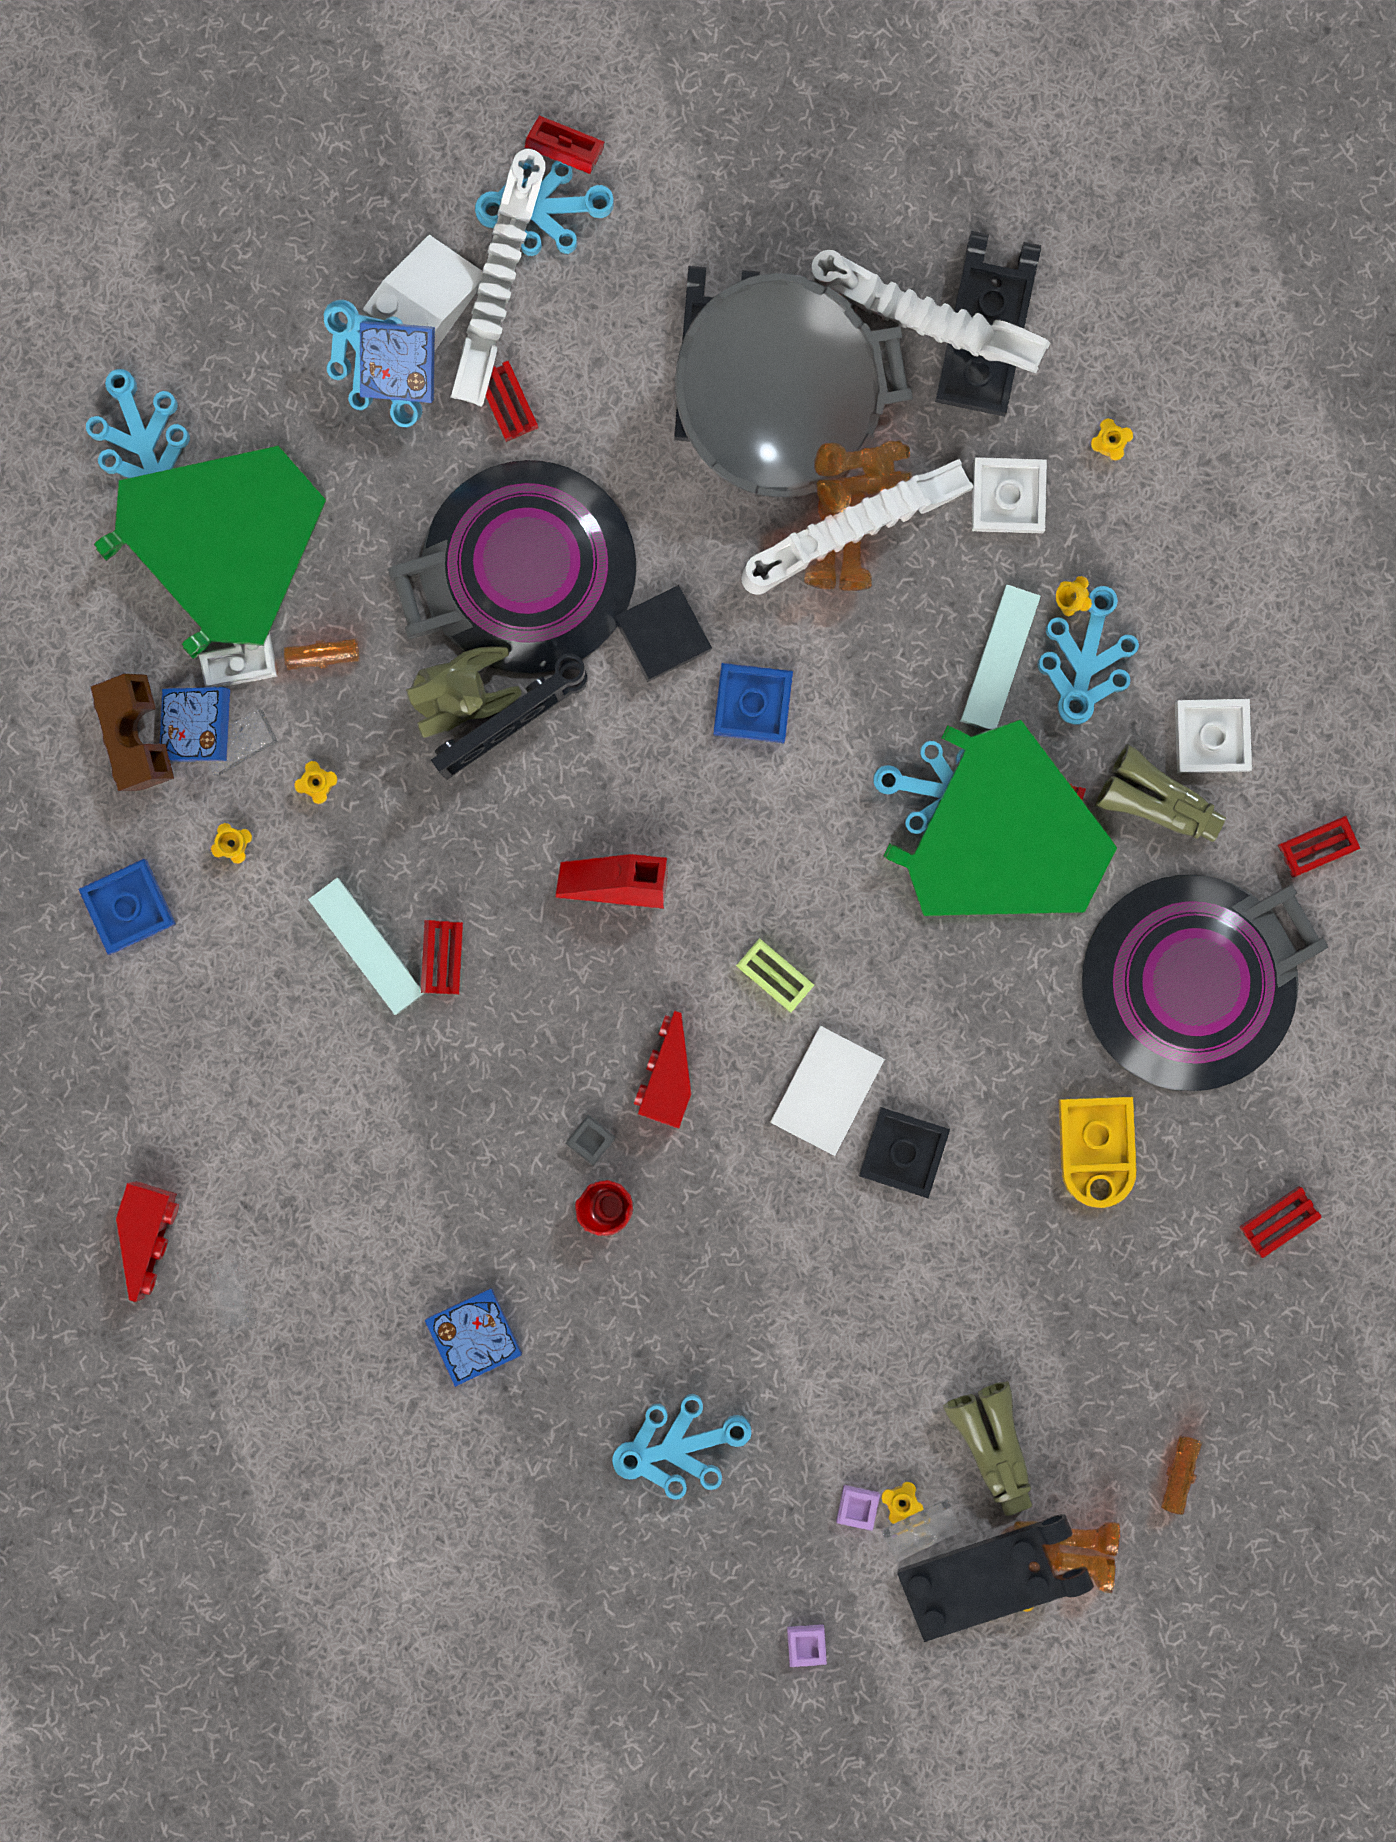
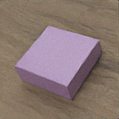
M843 1485L836 1522L873 1531L880 1493Z
M824 1625L787 1627L790 1667L827 1665Z

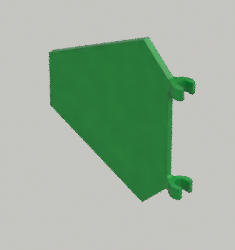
M279 446L269 447L119 480L115 530L101 537L94 543V546L107 561L126 544L201 628L199 632L191 635L182 643L183 649L192 659L199 656L211 642L264 646L319 520L326 499Z
M1021 719L972 737L947 725L941 738L964 749L956 769L915 852L911 854L889 843L883 855L887 860L908 869L923 916L1085 912L1117 850V846Z

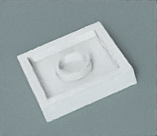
M975 457L973 462L972 531L1044 533L1047 460Z
M1250 699L1177 700L1175 702L1177 774L1252 771Z

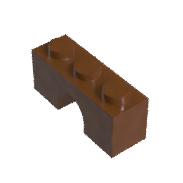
M124 673L91 686L94 699L93 704L100 721L103 742L107 748L112 767V777L116 782L117 790L141 791L175 779L166 745L143 744L138 736L139 720L144 714L156 709L147 675Z

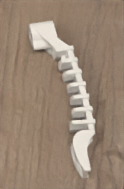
M533 149L519 151L510 166L497 213L499 215L497 224L493 228L492 243L488 247L487 262L482 270L483 277L476 294H478V297L471 314L473 316L466 333L468 336L464 341L451 398L461 399L481 407L484 403L498 347L495 345L503 329L500 325L506 316L505 306L511 296V283L513 284L516 277L514 271L516 264L521 258V245L524 243L527 235L525 229L531 220L545 172L543 157ZM525 163L531 165L532 173L528 177L524 188H522L521 185L524 178L522 167Z
M834 250L820 252L812 262V273L820 285L832 288L865 312L880 315L886 321L892 320L897 322L903 328L909 327L914 329L920 335L924 336L926 334L934 337L937 342L942 343L944 341L952 344L955 349H965L974 356L978 357V355H981L989 361L1009 363L1036 374L1046 348L1048 349L1050 345L1047 339L1008 322L995 320L991 326L982 314L976 313L972 318L967 310L961 309L956 313L946 303L940 307L928 296L924 300L918 298L911 289L903 292L894 282L886 285L877 274L844 258Z
M960 459L929 473L915 475L909 481L904 482L903 480L889 490H881L878 495L870 499L868 497L864 498L859 504L853 507L848 506L834 516L829 515L824 521L816 525L811 524L807 526L806 530L797 534L794 532L775 546L754 555L749 559L741 577L742 584L752 594H764L799 571L806 569L810 561L814 559L821 561L828 552L834 550L837 553L843 549L845 544L851 541L855 544L867 533L874 535L884 525L890 528L899 519L905 522L918 509L921 514L929 512L969 492L974 486L972 482H969L961 466ZM755 569L759 573L768 572L764 580L761 576H753Z

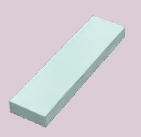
M1010 585L1005 586L960 722L987 731L997 728L1041 597L1040 595Z
M339 878L333 880L308 899L394 1015L399 1014L425 994L421 993L420 985Z

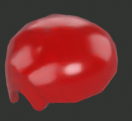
M610 1180L589 1184L575 1203L577 1221L585 1231L598 1236L614 1235L624 1229L632 1217L634 1211L632 1197L623 1185Z

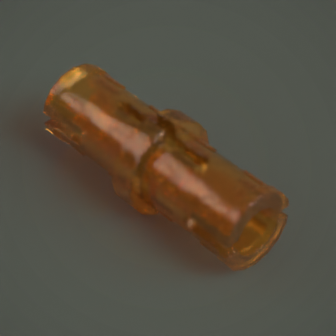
M356 638L337 642L316 640L315 644L284 647V660L287 670L319 666L320 669H326L328 665L360 661Z
M1181 1435L1178 1437L1172 1466H1169L1166 1475L1169 1478L1161 1503V1508L1166 1511L1183 1515L1185 1512L1191 1484L1195 1483L1197 1477L1194 1472L1202 1442Z

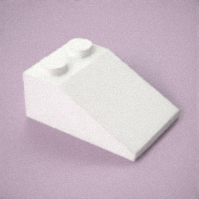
M428 235L382 281L362 310L365 316L385 320L388 317L394 316L399 318L403 324L435 327L436 350L476 294L482 281V270L431 235Z

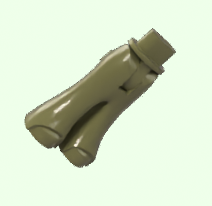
M1126 744L1120 752L1111 773L1149 789L1159 796L1160 800L1112 776L1105 782L1095 806L1110 811L1137 815L1177 833L1189 835L1195 839L1201 836L1214 842L1225 823L1226 817L1214 811L1212 803H1208L1198 793L1161 772L1141 752Z
M1006 1381L992 1384L978 1391L979 1398L995 1435L997 1443L995 1447L990 1442L973 1394L952 1399L944 1404L943 1408L950 1421L969 1446L982 1478L992 1493L995 1502H1000L1004 1514L1009 1516L1032 1507V1503L1028 1494L1031 1486L1029 1484L1027 1467L1014 1424L1012 1391L1009 1382Z

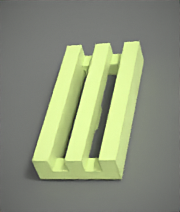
M760 938L736 965L790 1013L814 986L813 983ZM759 949L804 986L800 992L756 955ZM752 960L793 995L794 999L789 1002L749 968L747 963Z

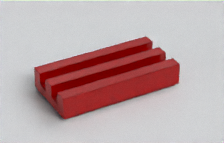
M540 115L525 140L526 149H533L541 155L588 174H591L594 164L596 165L605 144L602 140Z
M509 360L503 362L500 367L496 368L494 366L490 380H494L516 429L509 432L489 385L485 397L505 441L508 442L537 429L538 424ZM505 373L528 421V424L523 426L500 377Z
M1343 816L1278 844L1279 850L1284 855L1283 859L1289 866L1292 878L1361 849L1347 816ZM1339 826L1344 831L1294 854L1291 851L1290 847ZM1348 840L1349 846L1299 867L1296 862L1298 859L1340 841Z
M424 920L421 993L459 995L463 922ZM435 928H438L440 931L439 950L437 952V986H432ZM449 929H451V930H450L449 967H448V986L446 987L447 958H448V940H449Z
M1296 1187L1239 1227L1260 1258L1266 1257L1322 1218L1319 1211H1316L1313 1207L1312 1201L1305 1195L1306 1192L1302 1187ZM1299 1199L1300 1205L1256 1235L1252 1233L1251 1230ZM1305 1211L1308 1212L1309 1215L1261 1246V1241Z

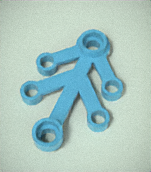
M555 161L552 164L551 172L541 182L531 220L555 240L556 247L560 252L569 254L577 247L575 233L569 229H564L548 214L588 212L595 218H604L612 212L614 200L610 189L603 185L591 187L585 196L548 198L560 184L568 183L573 177L571 166ZM525 163L522 168H523V170H524V169H530V170H531V165L528 164V163ZM559 167H566L569 170L568 174L562 177L558 176L555 172ZM523 178L522 187L525 186L527 181L525 178ZM505 185L499 192L490 191L484 193L476 202V217L485 227L494 228L495 224H497L499 215L491 216L487 214V209L490 206H497L499 208ZM598 199H602L606 202V206L603 209H596L593 203ZM525 229V233H527L525 241L532 238L537 241V245L530 249L525 247L523 243L521 250L528 256H534L542 248L541 238L536 232ZM568 236L573 239V242L570 246H563L560 244L561 238Z
M335 300L326 307L324 312V324L327 330L333 334L331 360L327 364V373L334 380H342L350 374L351 363L346 358L347 342L349 341L356 351L353 390L350 392L348 399L354 409L364 410L371 405L373 398L365 397L364 404L360 403L356 398V393H360V322L370 321L403 324V322L394 316L381 320L359 315L356 307L349 301ZM339 312H343L348 319L347 324L340 321ZM335 362L342 365L343 373L336 371L334 367ZM391 400L393 404L391 405L390 415L398 426L410 427L421 418L422 407L419 402ZM404 404H409L412 407L413 415L405 411Z
M124 369L113 370L106 378V389L119 401L131 435L109 426L99 416L91 417L87 421L86 431L97 441L106 440L139 455L144 469L122 461V458L114 450L110 449L100 453L98 457L99 466L109 474L118 473L127 478L173 469L182 448L186 447L190 441V435L183 426L174 424L167 429L166 439L169 443L159 462H157L153 450L169 416L177 410V400L167 391L157 393L153 399L156 409L145 430L133 398L137 391L135 378ZM125 378V384L121 388L114 387L116 379ZM163 399H171V405L168 408H160V402ZM98 423H102L104 426L102 432L94 434L93 427ZM175 432H183L181 441H172V436ZM110 456H114L116 458L115 464L112 467H106L105 460Z
M1106 586L1097 587L1089 594L1092 605L1088 611L1091 614L1082 651H1080L1070 635L1069 625L1065 619L1060 617L1053 618L1046 626L1047 636L1057 641L1076 672L1072 686L1060 669L1061 662L1057 654L1046 652L1039 658L1037 663L1039 671L1049 676L1060 694L1058 713L1069 724L1078 725L1086 722L1092 716L1096 702L1113 692H1122L1130 685L1129 674L1125 670L1118 669L1108 676L1107 681L1088 691L1092 675L1122 657L1129 658L1131 655L1133 656L1139 648L1138 640L1134 636L1124 635L1116 642V645L1096 656L1105 616H1108L1116 608L1118 602L1116 593ZM1095 598H1104L1107 602L1106 608L1098 609L1094 603ZM1052 624H1061L1064 629L1063 634L1055 635L1051 630ZM1128 640L1133 644L1132 652L1122 650V641ZM1044 658H1052L1055 661V668L1052 670L1046 669L1043 666ZM1114 675L1123 676L1125 680L1124 686L1117 687L1113 684ZM1075 700L1081 704V712L1073 713L1070 710L1069 704L1071 701Z
M935 741L925 742L920 748V755L924 761L931 764L942 783L903 776L896 767L891 765L881 766L873 776L875 788L883 794H893L898 790L939 798L921 811L911 812L907 815L905 826L914 834L922 833L926 829L953 775V771L942 756L943 750L941 745ZM928 745H935L938 749V754L933 759L925 756V748ZM964 749L959 750L956 754V764H958ZM886 773H891L895 777V783L891 787H885L881 782L883 775ZM914 816H920L923 820V825L919 829H912L909 825L910 819Z
M689 1394L682 1399L681 1410L662 1444L647 1448L656 1428L662 1427L668 1417L667 1410L663 1405L652 1404L646 1411V1420L634 1441L622 1443L616 1448L612 1460L613 1467L617 1474L625 1479H636L640 1476L647 1478L664 1488L669 1498L677 1500L686 1493L687 1484L685 1479L680 1475L670 1476L652 1464L653 1462L666 1459L700 1479L704 1488L714 1490L722 1482L720 1469L714 1465L707 1466L686 1453L726 1442L734 1447L743 1446L751 1437L750 1423L743 1416L733 1415L725 1420L721 1428L682 1438L693 1418L698 1417L703 1410L701 1398L698 1395ZM689 1400L697 1401L699 1404L698 1410L695 1412L687 1411L685 1408L686 1402ZM655 1409L662 1411L663 1419L659 1422L652 1421L650 1418L651 1411ZM740 1426L743 1428L744 1434L740 1438H733L730 1435L731 1428ZM628 1455H634L638 1463L634 1467H628L624 1463V1458ZM710 1471L718 1475L717 1481L711 1484L707 1483L704 1479V1475ZM671 1482H680L683 1486L682 1490L679 1493L671 1492L668 1487Z

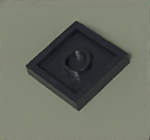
M679 585L616 615L614 618L647 682L710 652L712 649Z
M880 1107L858 1176L929 1199L950 1129Z

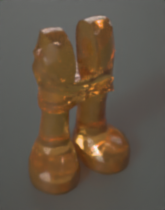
M899 440L887 441L878 447L863 448L860 451L846 452L845 448L839 443L831 442L821 445L817 451L814 464L818 475L834 476L843 471L862 468L865 475L819 480L816 489L822 505L830 513L841 512L849 507L851 495L863 492L873 495L884 489L889 490L903 480L904 482L909 481L912 477L911 471H895L894 461L910 458V447Z
M827 486L819 496L818 513L821 522L827 516H834L843 511L836 510L838 507V487ZM851 489L848 506L853 507L865 498L864 489ZM861 540L855 544L851 541L843 547L842 567L839 577L840 590L861 591L872 587L870 571L861 567ZM834 550L828 552L823 560H817L815 565L806 569L804 574L805 584L819 589L835 588L836 552Z
M1037 1521L1015 1522L1014 1530L1037 1523ZM1105 1522L1097 1529H1072L1073 1535L1068 1539L1056 1544H1044L1054 1571H1069L1077 1567H1087L1097 1589L1101 1592L1112 1594L1116 1565L1114 1557L1110 1556H1117L1120 1540L1119 1523ZM1060 1545L1092 1549L1110 1556L1061 1552ZM1031 1562L1029 1564L1032 1570H1038L1040 1568V1565L1037 1562Z

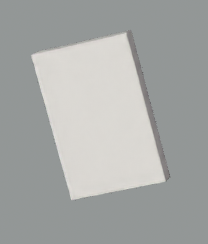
M819 1026L770 1123L835 1156L885 1059Z

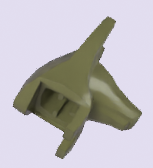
M506 647L476 648L463 652L448 663L434 665L418 671L411 688L406 689L410 704L413 705L415 710L426 717V719L417 722L418 729L423 738L444 731L448 732L470 719L489 717L502 711L519 698L522 694L519 686L485 693L484 684L478 672L484 667L509 656Z

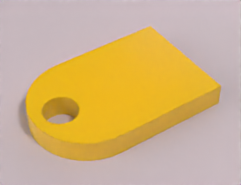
M1133 1097L1059 1099L1061 1169L1065 1187L1076 1200L1087 1206L1105 1208L1116 1205L1127 1197L1136 1180ZM1104 1179L1109 1184V1193L1105 1198L1097 1200L1092 1197L1090 1186L1093 1181Z

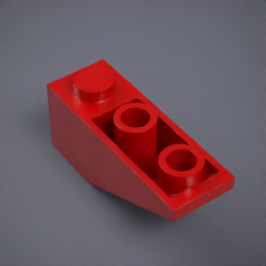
M626 854L560 862L556 898L664 909L668 880L667 858Z
M674 1011L672 1017L667 1015L664 1017L658 1036L665 1039L660 1051L654 1049L652 1051L646 1070L652 1072L648 1086L640 1085L634 1104L640 1106L638 1115L679 1129L691 1097V1086L682 1013Z
M138 1181L127 1183L116 1217L128 1298L133 1302L144 1299L145 1295H151L155 1287L157 1274L153 1273L156 1260H161L165 1254L168 1239L163 1237L167 1224L172 1225L179 1209V1204L174 1203L177 1193Z

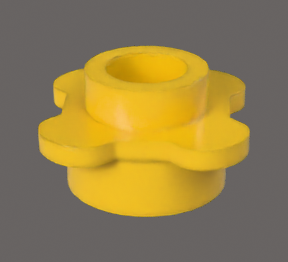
M1110 418L1104 419L1100 423L1101 430L1098 436L1091 440V447L1096 452L1110 456V459L1114 461L1120 460L1124 456L1123 449L1125 445L1133 439V432L1128 427L1121 428L1117 426L1114 420ZM1111 436L1115 438L1113 443L1109 441Z
M1078 576L1073 582L1063 581L1060 583L1056 591V602L1065 616H1073L1076 611H1088L1091 608L1092 600L1089 598L1087 590L1089 582L1086 577Z
M310 761L305 765V773L301 779L295 781L294 787L298 793H306L312 797L313 802L322 804L327 800V794L332 786L337 784L338 778L334 772H326L321 769L316 761ZM315 779L319 780V785L317 786L313 785V780Z
M228 823L219 825L217 828L218 834L214 841L215 844L211 846L212 854L217 858L222 856L231 858L232 862L236 864L242 863L246 859V846L252 841L251 832L247 829H234ZM230 840L235 842L233 847H230L228 844Z
M904 1482L902 1486L895 1487L892 1490H884L881 1495L882 1502L888 1506L890 1511L888 1517L893 1524L899 1525L905 1518L911 1516L919 1517L923 1513V1505L917 1501L915 1496L916 1487L913 1483ZM905 1500V1506H900L899 1501Z

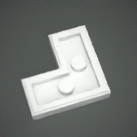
M270 633L264 646L234 644V647L203 652L199 655L205 687H226L278 676Z

